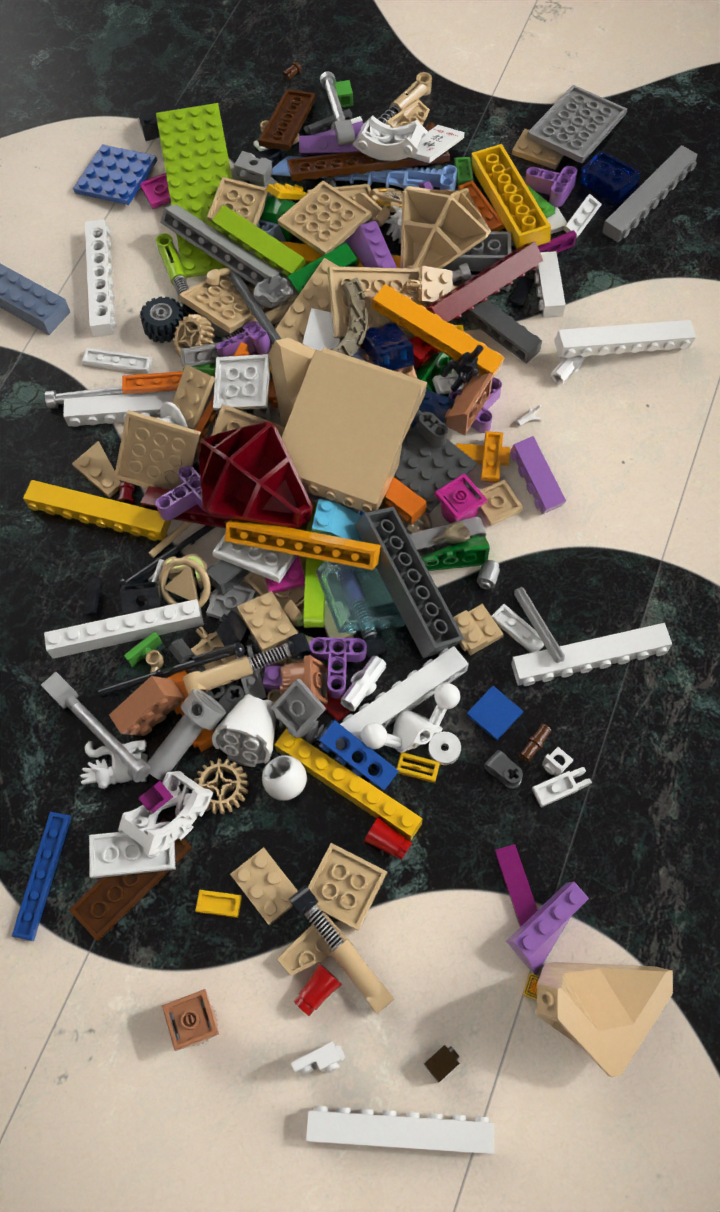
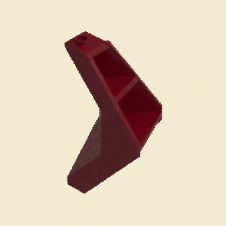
M269 421L220 432L206 439L201 438L199 452L202 509L208 514L290 528H299L310 521L313 505L276 426Z

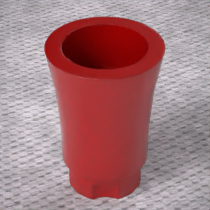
M380 817L376 819L363 841L385 851L393 857H397L401 861L412 842L405 839V836L390 827Z
M319 963L309 981L298 993L299 996L294 1000V1003L305 1014L310 1016L342 983Z

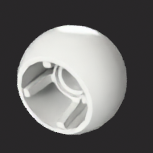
M287 755L278 756L271 760L265 766L262 774V783L266 792L271 797L283 801L298 796L303 791L307 781L306 770L303 764L298 759Z

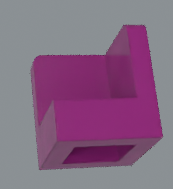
M159 781L141 795L139 801L150 814H153L173 796L163 783Z

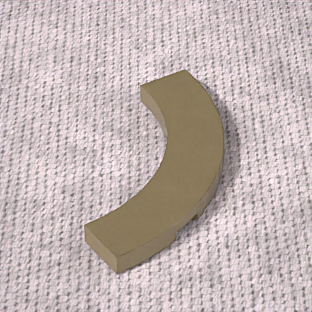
M358 278L345 282L341 286L349 305V325L342 341L330 349L351 357L361 346L368 326L366 298Z

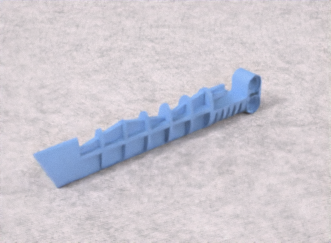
M287 156L272 168L273 173L271 175L291 177L287 166V159L304 157ZM447 165L443 169L436 171V168L430 170V168L424 169V167L420 169L418 167H401L396 170L385 169L380 172L368 171L364 174L352 173L348 176L335 175L333 178L336 181L350 180L351 184H353L354 180L368 181L369 186H371L372 182L386 183V188L394 185L402 187L403 190L407 186L419 187L418 182L430 181L433 187H439L440 190H455L457 168L453 165Z

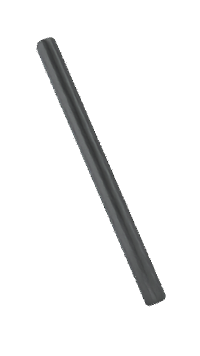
M232 270L229 274L230 280L260 326L267 332L271 343L274 344L281 337L240 275Z

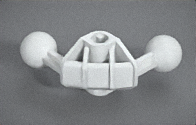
M445 683L436 689L434 698L437 705L430 719L409 710L402 711L394 723L393 735L388 734L381 724L370 723L362 730V742L371 749H379L385 745L395 748L400 753L428 743L432 737L442 731L443 728L439 725L447 709L454 708L459 703L460 692L458 688L453 684Z

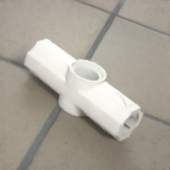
M586 357L562 358L558 366L551 373L553 381L557 384H563L573 372L579 370Z
M372 656L363 670L358 671L352 676V685L341 698V704L345 708L355 711L364 697L374 692L377 686L375 682L385 670L386 662L378 656Z

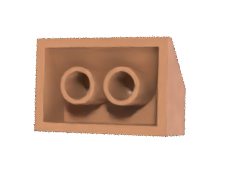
M487 373L472 376L470 381L464 384L461 395H457L453 408L448 409L445 415L448 428L463 435L467 434L490 396L493 374Z

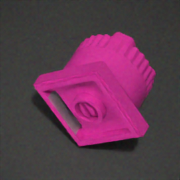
M465 473L434 492V496L441 503L442 516L449 523L476 517L478 508L487 503L486 497Z

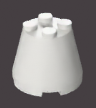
M249 694L244 695V698L238 702L216 727L212 735L214 747L216 749L220 748L228 755L227 759L240 765L255 767L258 763L266 764L273 751L276 716L271 707L274 703L269 700L255 698Z

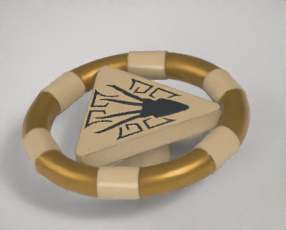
M375 188L370 191L369 197L378 205L386 206L390 212H396L393 206L402 207L403 191L394 188Z

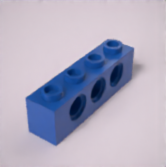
M331 720L316 739L320 742V748L327 753L332 751L337 755L335 759L344 766L347 763L352 767L351 771L359 777H365L368 783L377 789L379 788L384 791L399 771L335 720ZM342 738L345 746L343 749L338 750L336 748V741ZM355 751H358L361 755L358 762L352 760V754ZM374 763L376 765V772L370 775L368 767Z

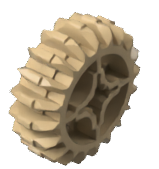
M189 314L188 317H183V321H179V326H176L177 330L173 333L175 335L173 347L176 349L175 352L179 357H181L180 349L214 343L212 338L215 335L212 333L215 329L211 327L212 324L208 319L198 314Z
M219 758L217 764L210 760L211 766L203 765L204 772L198 771L197 774L200 778L194 779V782L201 787L211 790L218 796V801L210 800L206 811L212 808V812L216 814L219 809L220 813L224 814L225 808H227L229 812H232V805L239 808L240 805L237 801L245 800L241 794H248V790L244 788L249 786L248 781L245 780L247 775L242 773L243 768L241 766L237 767L236 762L230 764L229 759H226L224 764H222ZM223 772L234 775L237 781L225 779ZM216 774L214 780L207 782L211 776ZM221 780H222V782H223L224 785L222 786L221 793H220L218 787H220V783H221ZM230 791H234V793L226 799L227 793Z

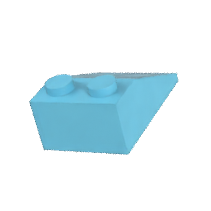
M318 499L312 532L362 541L354 526L362 515L338 502Z

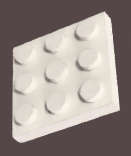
M268 354L216 357L213 409L215 411H220L222 404L239 410L268 408L270 375Z

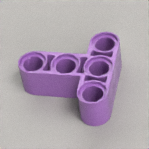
M566 166L560 173L537 167H530L526 171L525 184L534 191L550 195L549 203L554 207H560L565 203L575 187L577 169L572 166Z
M253 321L243 326V333L219 343L216 349L220 357L234 356L240 343L243 342L248 345L249 354L256 351L259 355L269 353L272 344L263 327L258 322Z
M498 378L492 379L490 396L471 426L480 433H485V431L491 429L492 413L488 409L501 395L502 382ZM452 391L449 398L455 400L457 395H461L462 391Z
M184 466L179 469L178 476L181 485L157 499L156 506L163 520H172L196 504L202 509L200 475L191 466Z
M317 637L312 639L309 644L310 655L319 661H328L327 685L329 695L336 699L343 697L346 691L347 662H361L366 658L367 646L365 641L359 638ZM322 647L323 650L320 652L314 651V648ZM336 647L343 649L341 652L333 651ZM361 648L362 652L356 653L353 649ZM337 665L342 667L339 671H335L332 668ZM334 684L342 686L339 690L332 688Z

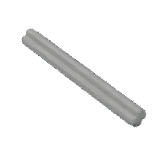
M524 588L515 589V597L554 662L564 661V653Z

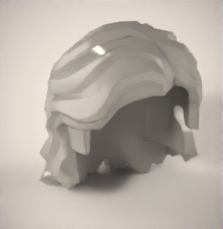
M274 274L271 277L270 283H268L266 278L256 284L253 295L259 305L273 308L293 295V288L289 284L288 279Z

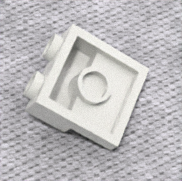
M332 1041L295 1060L291 1065L294 1072H301L303 1075L315 1070V1064L318 1065L320 1071L325 1070L326 1073H330L340 1067L338 1063L346 1059L341 1045L336 1046Z

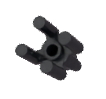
M477 345L472 353L465 352L458 361L450 360L441 371L442 377H446L452 369L458 374V379L451 386L453 392H456L463 383L469 382L472 376H477L479 373V369L476 368L477 357L483 351V346Z

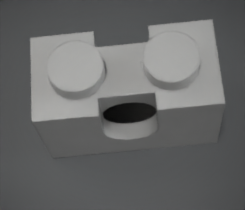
M245 151L241 152L234 164L236 177L262 186L266 185L273 173L271 160L262 157L258 159L252 153Z

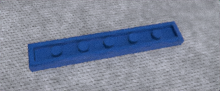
M55 812L49 813L13 929L12 937L29 941L35 940L70 824V815Z

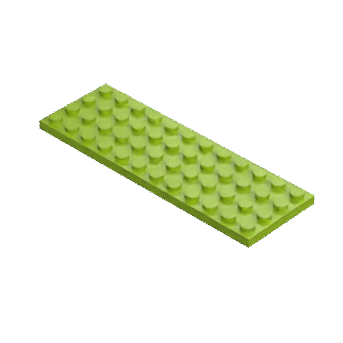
M218 103L156 113L171 206L177 204L215 229L214 223L207 220V215L222 177L232 179ZM176 233L181 264L187 278L207 275L213 269L228 268Z

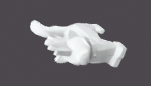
M145 740L122 744L137 760L143 759L147 763L148 756L142 753L146 747ZM89 741L85 745V753L89 757L98 758L110 754L112 756V766L108 767L105 759L102 760V763L96 760L97 765L88 762L91 768H82L86 774L80 775L81 778L85 779L81 781V784L97 782L99 788L105 789L111 783L116 784L117 782L123 783L133 780L127 773L128 768L106 746H101L94 750L93 741ZM147 777L141 782H147Z

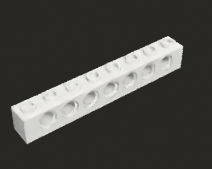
M104 219L85 222L89 322L94 337L114 334V327H116V320L113 316L115 306L112 303L115 297L113 290H111V287H114L113 278L111 277L113 268L112 264H110L112 254L109 251L112 246L110 238H108V236H111L110 227L106 226Z

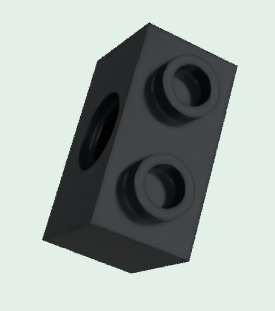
M160 581L122 585L120 589L123 613L131 614L163 606L164 601ZM143 596L147 601L142 602L137 597Z

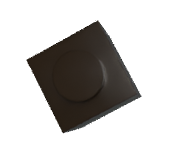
M444 1045L424 1065L439 1083L460 1064L457 1061L459 1055L452 1046L447 1048Z

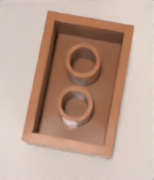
M151 676L109 716L121 734L145 736L152 731V728L157 723L165 720L166 715L170 711L177 709L185 697L173 679Z

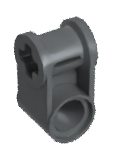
M233 685L228 688L220 701H218L226 712L220 721L244 698L245 693L240 686Z
M497 750L484 764L485 769L507 788L515 789L521 784L522 770L502 751Z

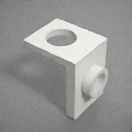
M557 747L551 755L547 754L542 765L548 773L557 777L573 762V759ZM560 755L565 759V764L562 766L553 758Z

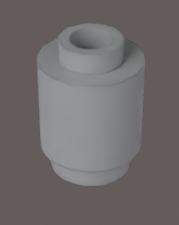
M486 560L482 564L477 578V583L481 588L490 589L495 587L500 572L499 564L493 560Z

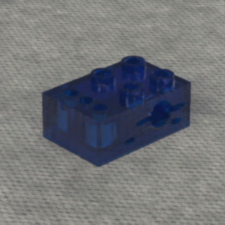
M601 150L581 168L580 184L619 205L638 187L641 171Z
M387 323L377 328L371 327L366 331L363 340L364 350L374 365L392 371L415 365L413 345L396 323Z

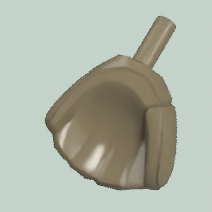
M423 513L413 525L405 522L404 526L409 533H415L432 528V522L430 517Z
M456 522L449 525L443 535L433 539V542L437 543L445 540L452 544L463 543L470 538L471 533L464 523Z

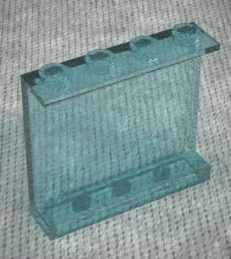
M326 561L317 569L316 574L338 633L347 632V634H351L359 630L366 632L374 628L386 629L390 626L401 627L405 625L376 567L373 570Z

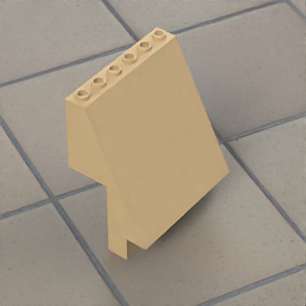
M324 347L322 351L315 349L281 437L305 490L313 495L322 496L330 501H336L347 507L361 510L364 513L378 510L398 469L402 442L425 396L427 382Z

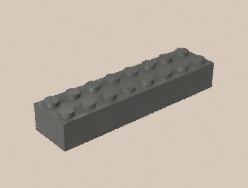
M394 506L364 513L354 526L363 542L381 545L379 564L376 568L422 657L426 658L441 653L444 649L455 647L464 637Z

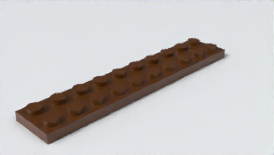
M361 151L287 159V166L292 181H303L304 179H319L320 177L331 178L335 177V175L348 176L352 173L364 174L368 171L380 172L385 169L396 170L401 167L410 168L418 165L428 166L434 163L443 164L450 162V154L446 151L431 163H427L410 157L396 161H384L372 158Z

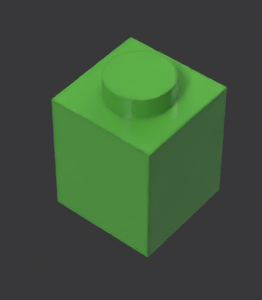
M350 80L334 82L341 107L353 106V92Z

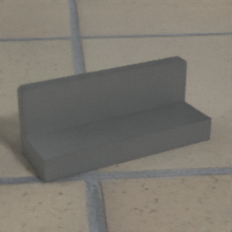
M351 110L343 111L345 120H351ZM334 115L305 126L304 132L307 136L331 130L332 123L336 121Z

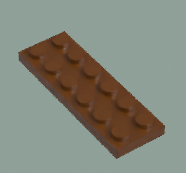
M286 89L258 140L259 146L289 151L316 100V93Z
M163 818L159 823L167 821ZM177 838L175 840V865L192 849V846L184 838L181 840ZM170 870L102 877L69 911L99 942Z

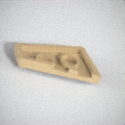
M326 915V919H329L328 922H331V925H334L333 928H336L335 931H339L338 935L341 934L340 937H343V940L348 939ZM311 925L277 958V961L291 976L332 956L330 954L332 948H329V944H326L327 941L321 938L320 932H316L317 928L314 929V925Z

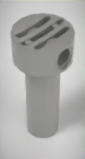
M193 689L181 704V709L185 714L147 762L151 767L150 774L159 780H164L166 773L172 771L204 728L213 730L226 714L224 708L215 699L199 689Z

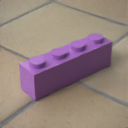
M363 121L352 124L355 139L361 130ZM335 129L310 136H299L300 155H329L360 151L353 144L338 145Z
M376 221L360 225L345 241L352 249L354 255L361 260L364 267L397 268Z
M534 436L515 443L510 450V455L519 467L520 476L527 483L528 492L535 499L536 508L543 515L561 507L566 502V499Z
M575 882L565 883L506 941L534 975H537L572 915L589 899Z

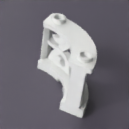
M372 115L361 126L353 146L372 158L396 161L410 157L418 152L419 148L417 146L420 139L428 131L417 119L408 125L391 128L390 125L380 122Z
M181 771L167 772L162 783L173 798L153 814H150L143 805L132 811L124 812L118 831L126 833L144 847L143 852L147 855L162 852L171 847L170 843L177 838L181 840L194 828L192 826L198 815L202 817L213 792L209 789H204ZM180 783L184 784L182 794L179 787ZM177 805L175 819L171 822L156 824L158 814L163 809Z

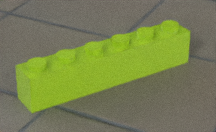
M224 204L213 218L212 222L215 225V230L221 234L225 233L230 240L240 243L241 247L247 251H252L256 257L261 260L264 259L270 266L282 271L281 274L286 278L306 266L304 257Z

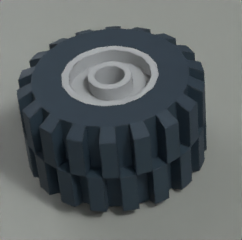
M162 296L157 299L152 298V301H147L146 305L142 306V311H140L144 333L150 340L153 339L154 342L160 341V343H164L167 341L169 343L175 338L173 333L176 332V326H179V321H183L182 306L173 298H162Z

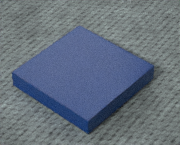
M494 686L467 712V716L496 741L523 714V710Z

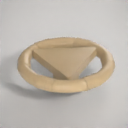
M184 557L175 558L168 562L161 570L159 577L161 593L169 605L177 604L178 602L173 599L168 591L188 600L197 599L200 608L207 602L211 592L210 579L205 569L198 562ZM188 565L187 568L166 585L169 571L173 567ZM192 568L196 570L203 581L204 589L200 599H198L197 580L194 577Z

